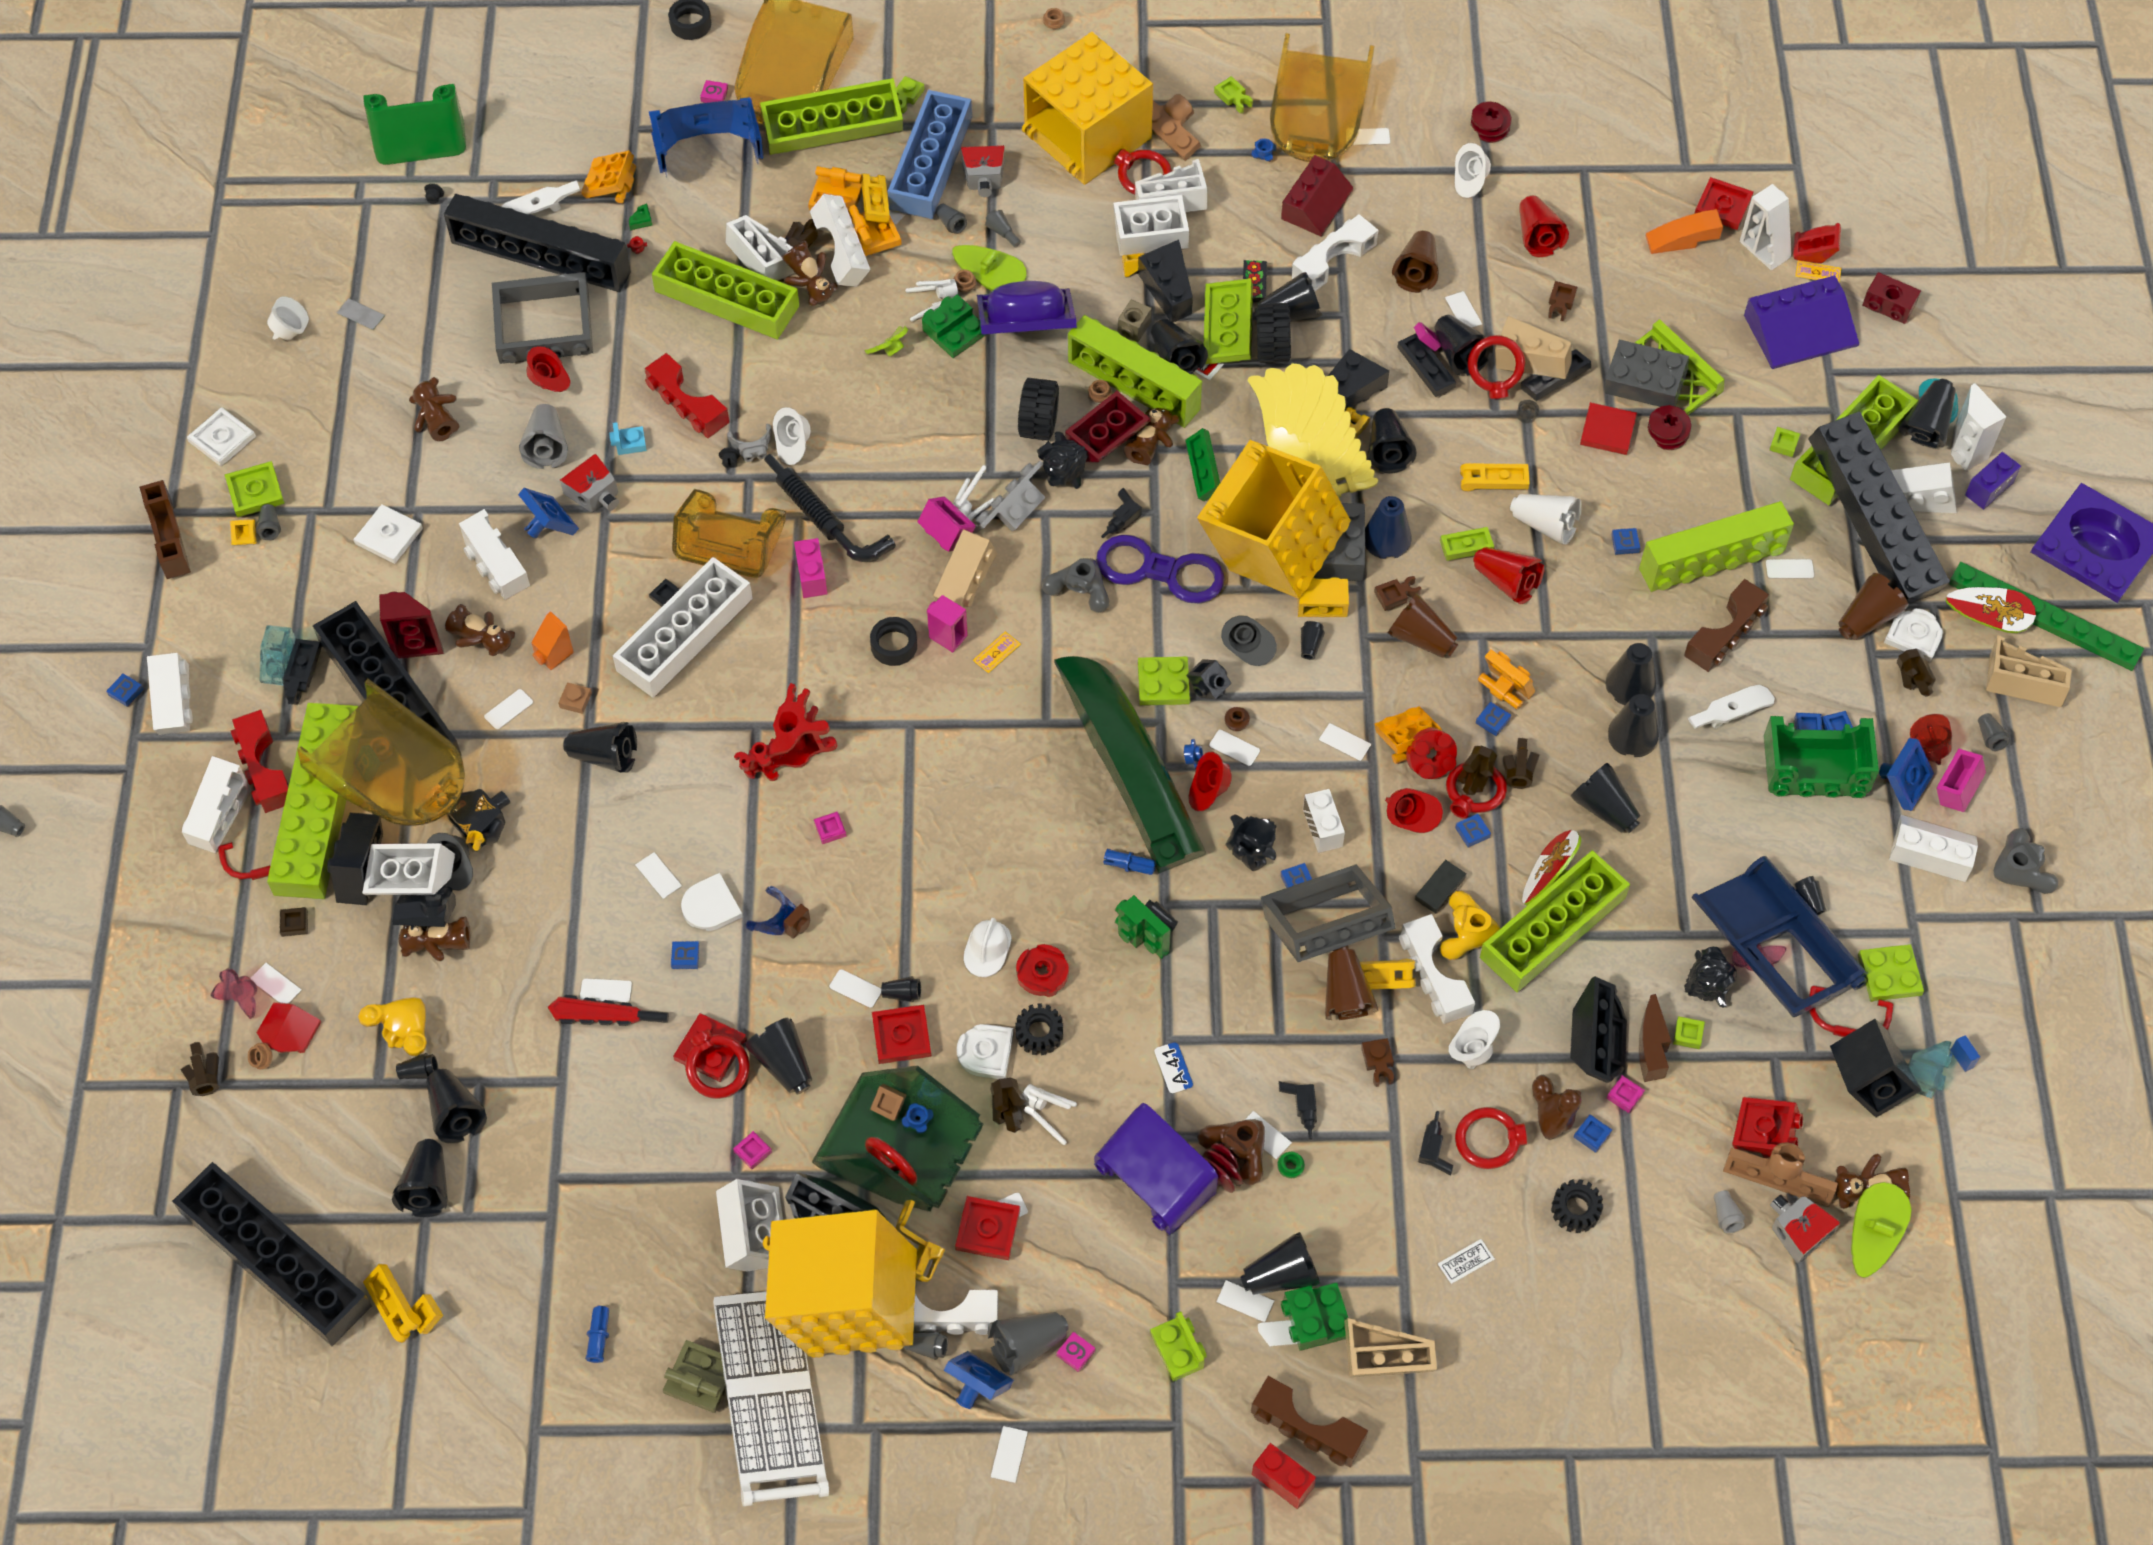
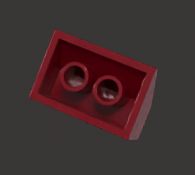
M1314 155L1282 201L1281 219L1322 237L1352 193L1353 186L1335 163Z
M1115 391L1065 431L1066 440H1074L1078 445L1085 447L1084 450H1087L1086 455L1088 456L1086 462H1100L1148 424L1150 418L1120 392Z
M393 591L387 594H379L380 622L389 647L398 659L444 654L431 610L406 592Z

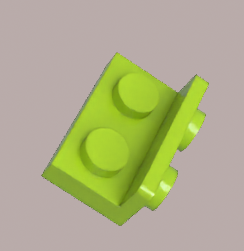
M1181 1311L1176 1313L1175 1319L1150 1329L1153 1341L1173 1382L1204 1369V1358L1207 1357L1202 1343H1196L1192 1335L1195 1333L1191 1320L1189 1317L1184 1318Z

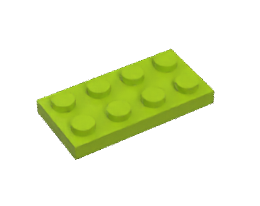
M1251 278L1207 283L1205 285L1204 346L1208 351L1206 364L1251 359L1253 282Z

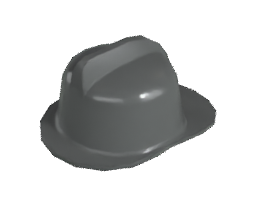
M1238 615L1232 617L1224 624L1221 633L1223 644L1244 662L1253 666H1261L1273 659L1277 648L1275 638L1256 620L1248 616Z
M447 833L433 834L426 844L440 843L455 853L451 879L446 885L452 888V890L457 891L467 888L473 878V867L469 860L468 845L462 838Z

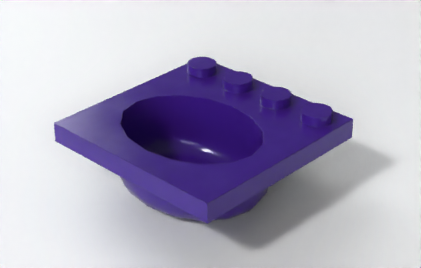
M1019 281L1001 285L992 290L990 294L977 295L981 334L1077 328L1070 288L1060 289L1057 285L1045 281Z
M2080 483L2032 547L2030 553L2118 603L2153 555V523L2087 485Z

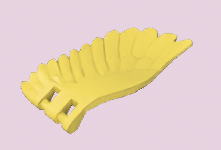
M1291 364L1286 368L1285 372L1280 369L1270 368L1265 371L1264 377L1256 375L1248 378L1247 381L1254 390L1261 406L1266 440L1269 447L1322 466L1338 498L1342 497L1341 494L1349 491L1354 493L1377 485L1378 479L1373 478L1375 471L1371 469V461L1366 460L1365 451H1360L1361 442L1359 439L1354 438L1356 435L1355 428L1349 427L1351 417L1349 412L1344 411L1346 407L1345 397L1338 394L1339 383L1334 375L1325 376L1322 369L1316 365L1305 368L1301 364ZM1344 479L1346 480V483L1340 485L1336 483Z

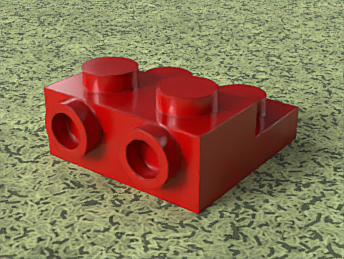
M1743 1097L1732 1146L1738 1150L1759 1152L1763 1158H1769L1774 1147L1781 1143L1788 1142L1798 1146V1138L1795 1137L1796 1129H1802L1803 1114L1800 1113L1796 1102Z

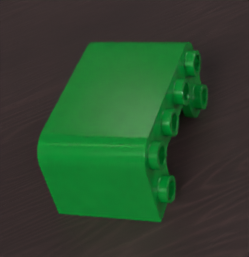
M1770 716L1764 732L1768 791L1778 797L1786 795L1811 797L1817 795L1829 798L1838 796L1862 798L1871 791L1879 773L1873 718H1860L1858 726L1850 728V724H1845L1843 730L1794 729V723H1788V726H1786L1783 716Z

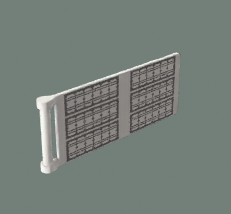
M766 1292L715 1297L713 1305L743 1507L752 1506L753 1502L818 1495L819 1497H828L829 1486L825 1474L806 1353L765 1319ZM813 1476L817 1478V1483L755 1491H751L750 1484Z

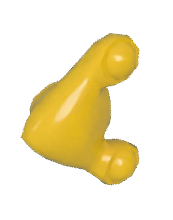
M1462 890L1455 891L1449 897V905L1454 910L1452 915L1458 937L1449 938L1441 942L1439 950L1442 956L1449 960L1458 959L1468 951L1482 947L1484 942L1500 930V926L1475 902L1470 894Z
M411 997L382 1005L372 1004L360 1010L358 1019L363 1026L372 1027L379 1023L383 1024L382 1036L388 1043L389 1048L403 1047V1050L410 1056H418L424 1052L427 1044L425 1037L426 1010L421 998Z

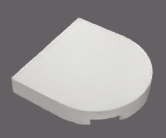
M1916 608L1895 617L1884 643L1904 652L1917 648L1922 651L1926 661L1931 662L1941 641L1943 631L1932 613Z
M720 873L691 886L682 898L681 908L684 919L692 927L713 931L743 917Z
M980 1024L962 1034L957 1043V1058L962 1068L968 1073L979 1077L1006 1078L1014 1028Z

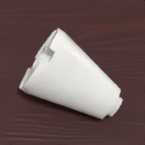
M1519 494L1517 498L1515 497L1512 500L1510 506L1513 517L1562 544H1568L1574 536L1577 528H1574L1573 524L1575 520L1580 519L1582 508L1581 500L1574 496Z

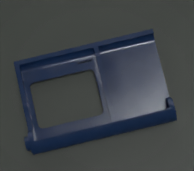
M1762 856L1754 861L1744 874L1699 895L1697 893L1692 895L1695 903L1793 1018L1852 988L1857 990L1867 982L1865 979L1868 974L1866 970L1767 856ZM1784 932H1790L1833 981L1834 985L1806 999H1801L1759 951L1757 945Z

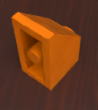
M550 611L544 618L531 643L534 650L532 654L534 659L540 665L545 664L552 670L573 654L574 651L567 626Z

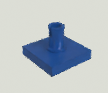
M523 488L518 494L535 515L532 521L524 528L531 537L537 538L544 528L569 535H574L578 531V526L553 496Z
M1909 738L1894 764L1883 763L1881 765L1879 775L1882 779L1889 780L1902 809L1912 811L1933 777L1934 772L1919 740Z
M969 1351L949 1360L944 1368L945 1372L965 1384L956 1402L967 1409L973 1408L979 1393L992 1400L1008 1391L1014 1382V1379Z

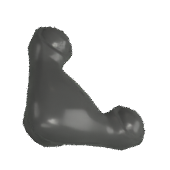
M1081 558L1070 566L1048 575L1042 582V590L1048 595L1054 596L1059 594L1066 584L1067 588L1082 594L1090 593L1089 606L1092 611L1097 613L1104 612L1109 607L1110 599L1103 584L1101 571L1098 563L1093 558Z
M2023 828L2012 830L2007 835L2005 847L1995 863L1994 877L2001 882L2029 887L2043 894L2053 893L2058 888V879L2055 875L2048 872L2040 873L2039 871L2045 862L2044 847L2031 843L2028 832Z

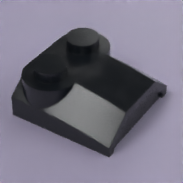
M446 884L434 895H400L394 907L392 923L393 925L445 927L456 906V895L453 893L452 888Z

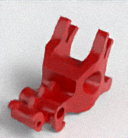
M790 683L785 702L779 706L773 723L775 739L772 738L769 745L763 742L755 743L748 754L737 752L734 755L735 760H739L740 769L744 771L748 778L754 779L757 772H763L768 780L775 781L779 777L778 772H775L776 768L781 766L803 767L815 754L830 752L837 748V741L833 736L823 739L819 736L828 734L830 726L825 720L814 722L819 710L818 707L813 705L811 710L806 713V703L811 693L809 689L804 688L802 693L796 698L795 692L797 688L795 684Z

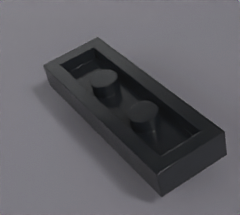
M1416 333L1398 341L1397 348L1435 397L1456 387L1454 378L1430 347L1419 340Z
M1575 349L1571 351L1572 363L1566 379L1533 374L1521 382V389L1535 401H1538L1591 368V360Z

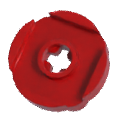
M1437 728L1423 729L1413 737L1415 740L1412 742L1411 747L1408 745L1406 751L1407 763L1415 773L1424 779L1442 777L1456 767L1457 746L1454 739L1445 731ZM1431 748L1437 751L1432 759L1427 757Z
M1047 944L1037 945V948L1025 950L1019 956L1016 964L1018 984L1033 995L1046 997L1056 995L1057 991L1064 987L1069 976V966L1062 951ZM1043 965L1047 966V974L1040 975L1035 970L1036 968H1042Z

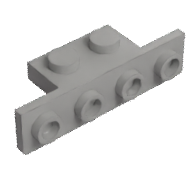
M1041 461L1033 465L1028 463L1020 471L1022 476L1018 480L1013 479L1005 487L1007 492L1003 496H997L990 503L992 508L989 512L984 511L975 519L977 523L974 529L975 533L985 528L996 515L1011 531H1014L1041 503L1045 496L1029 481L1043 465Z

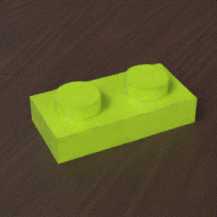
M1488 527L1440 536V543L1446 561L1474 556L1478 550L1484 547L1494 548Z

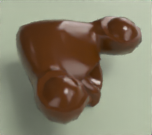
M1543 1074L1539 1075L1532 1083L1533 1096L1538 1104L1537 1116L1539 1127L1543 1136L1548 1140H1552L1564 1131L1572 1128L1576 1113L1582 1103L1581 1092L1566 1089L1563 1093H1554L1553 1083L1550 1078Z
M1247 1119L1221 1125H1208L1200 1130L1197 1138L1199 1144L1205 1149H1210L1211 1145L1222 1142L1223 1146L1234 1157L1244 1159L1245 1163L1240 1168V1176L1245 1184L1254 1185L1261 1180L1263 1176L1262 1155L1265 1141V1127L1262 1121Z

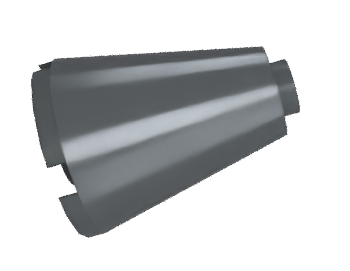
M1057 1312L990 1322L987 1334L988 1339L992 1337L994 1339L995 1346L991 1347L996 1362L1003 1372L1007 1373L1010 1371L1009 1375L1018 1373L1066 1337L1068 1323L1065 1317Z

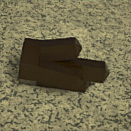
M809 219L804 226L801 222H793L784 239L792 247L806 241L809 248L819 235L813 219Z
M1915 648L1906 650L1899 655L1897 664L1901 670L1903 687L1912 690L1917 686L1921 695L1925 697L1930 696L1934 692L1932 686L1936 678L1922 651Z
M1518 738L1515 760L1513 755L1503 756L1502 761L1507 774L1506 784L1512 788L1524 789L1532 786L1533 773L1540 754L1530 752L1527 760L1528 739Z
M1482 745L1474 746L1471 755L1462 765L1463 770L1459 774L1458 779L1461 784H1465L1462 790L1467 795L1483 792L1488 778L1493 776L1497 754L1492 749Z
M194 1042L190 1044L192 1053L190 1059L193 1069L188 1064L180 1070L189 1082L192 1095H210L219 1089V1056L217 1053L211 1052L207 1053L205 1057L201 1043Z
M1011 1077L998 1079L991 1083L990 1087L993 1121L999 1125L1005 1122L1007 1130L1016 1133L1021 1129L1020 1124L1024 1122L1021 1107L1027 1100L1019 1090L1016 1079Z

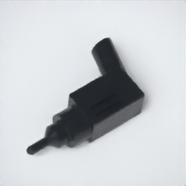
M1125 488L1118 492V496L1123 504L1113 512V519L1108 522L1107 531L1101 535V538H1105L1108 534L1119 533L1122 529L1125 530L1142 515V507L1133 501Z
M1279 1081V1092L1295 1095L1297 1117L1301 1118V1124L1308 1130V1137L1311 1140L1313 1138L1312 1129L1315 1127V1123H1317L1314 1084L1298 1085Z
M1436 1111L1434 1120L1426 1125L1418 1163L1433 1166L1451 1176L1453 1165L1439 1158L1443 1135H1441L1442 1128L1438 1121L1440 1112Z

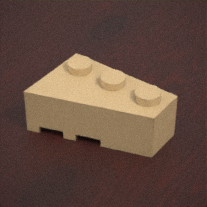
M1998 635L1989 657L1986 691L2062 707L2070 689L2072 670L2044 656L2037 658L2027 653V648L2022 646L2016 648L2004 642L2005 638Z
M1350 1318L1344 1321L1349 1377L1424 1373L1437 1370L1435 1341L1366 1324Z

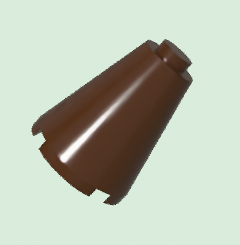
M1421 230L1416 232L1394 262L1392 275L1396 278V283L1402 289L1418 293L1423 289H1432L1437 283L1439 269L1434 235L1428 231Z
M1873 573L1867 578L1838 622L1839 632L1846 639L1857 640L1904 613L1908 607V602L1898 587L1893 590L1888 585L1890 582L1888 578L1879 573Z
M1416 593L1387 633L1392 637L1443 658L1446 654L1450 657L1458 647V644L1455 642L1457 636L1427 602Z
M1348 945L1333 950V952L1328 954L1325 1001L1326 1020H1332L1331 1015H1338L1339 1020L1368 1016V1010L1370 1009L1376 1013L1378 1005L1355 950L1349 949Z

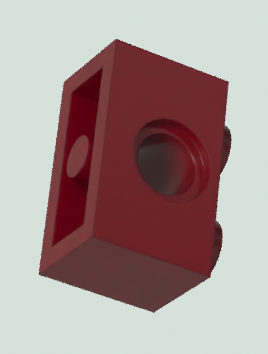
M1878 272L1866 292L1862 306L1906 324L1917 304L1921 290Z

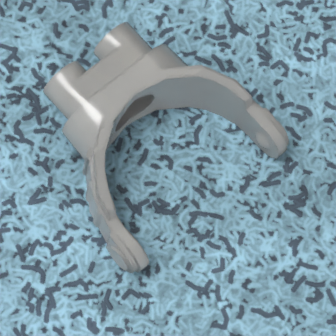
M766 424V434L753 442L736 440L733 438L731 431L727 432V437L733 448L738 450L740 455L744 457V461L751 462L756 457L758 459H765L767 456L766 451L768 450L772 429L770 424Z

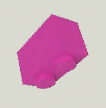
M945 496L928 499L917 521L924 528L925 532L931 535L948 552L954 551L963 530L973 533L976 527Z
M819 539L795 541L794 546L803 598L827 595Z
M941 595L937 601H933L927 609L929 638L953 653L968 636L966 609L944 595Z
M1958 748L1936 788L1940 805L1965 812L1986 774L1982 755Z

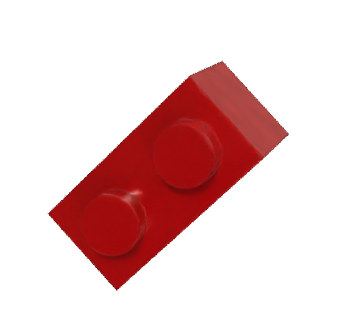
M1269 1443L1253 1464L1252 1475L1296 1509L1300 1507L1315 1486L1316 1477L1272 1443Z

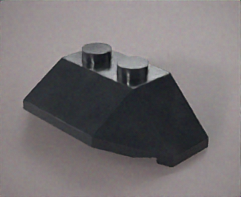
M1594 976L1573 1008L1570 1058L1587 1075L1609 1083L1625 1069L1627 1019L1622 1004L1616 995V986Z
M799 1172L796 1173L785 1196L795 1219L877 1210L883 1215L878 1207L837 1184Z

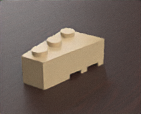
M1508 316L1500 336L1512 339L1521 348L1525 357L1524 373L1566 379L1572 363L1571 342ZM1496 345V369L1514 371L1516 362L1513 353L1504 346Z
M966 530L962 531L933 595L936 601L941 595H944L965 609L972 605L978 587L998 554L989 539Z

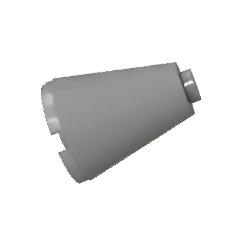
M540 404L534 408L519 444L522 460L534 468L544 469V466L552 465L551 468L561 465L567 458L568 446L557 410L549 404Z

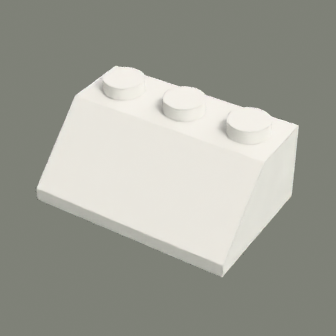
M1182 195L1113 203L1120 256L1149 253L1176 240L1180 241L1181 249L1188 248L1189 228Z
M1976 383L1972 384L1953 432L1951 455L1954 461L1961 465L1965 471L1989 459L2006 419L2003 412Z
M1900 815L1889 860L1966 882L1976 857L1978 848L1977 837Z
M440 843L371 844L362 893L364 895H434L451 879L455 853Z
M735 1179L716 1191L725 1267L741 1271L768 1268L769 1252L763 1247V1240L765 1236L770 1238L771 1221L783 1220L779 1187Z

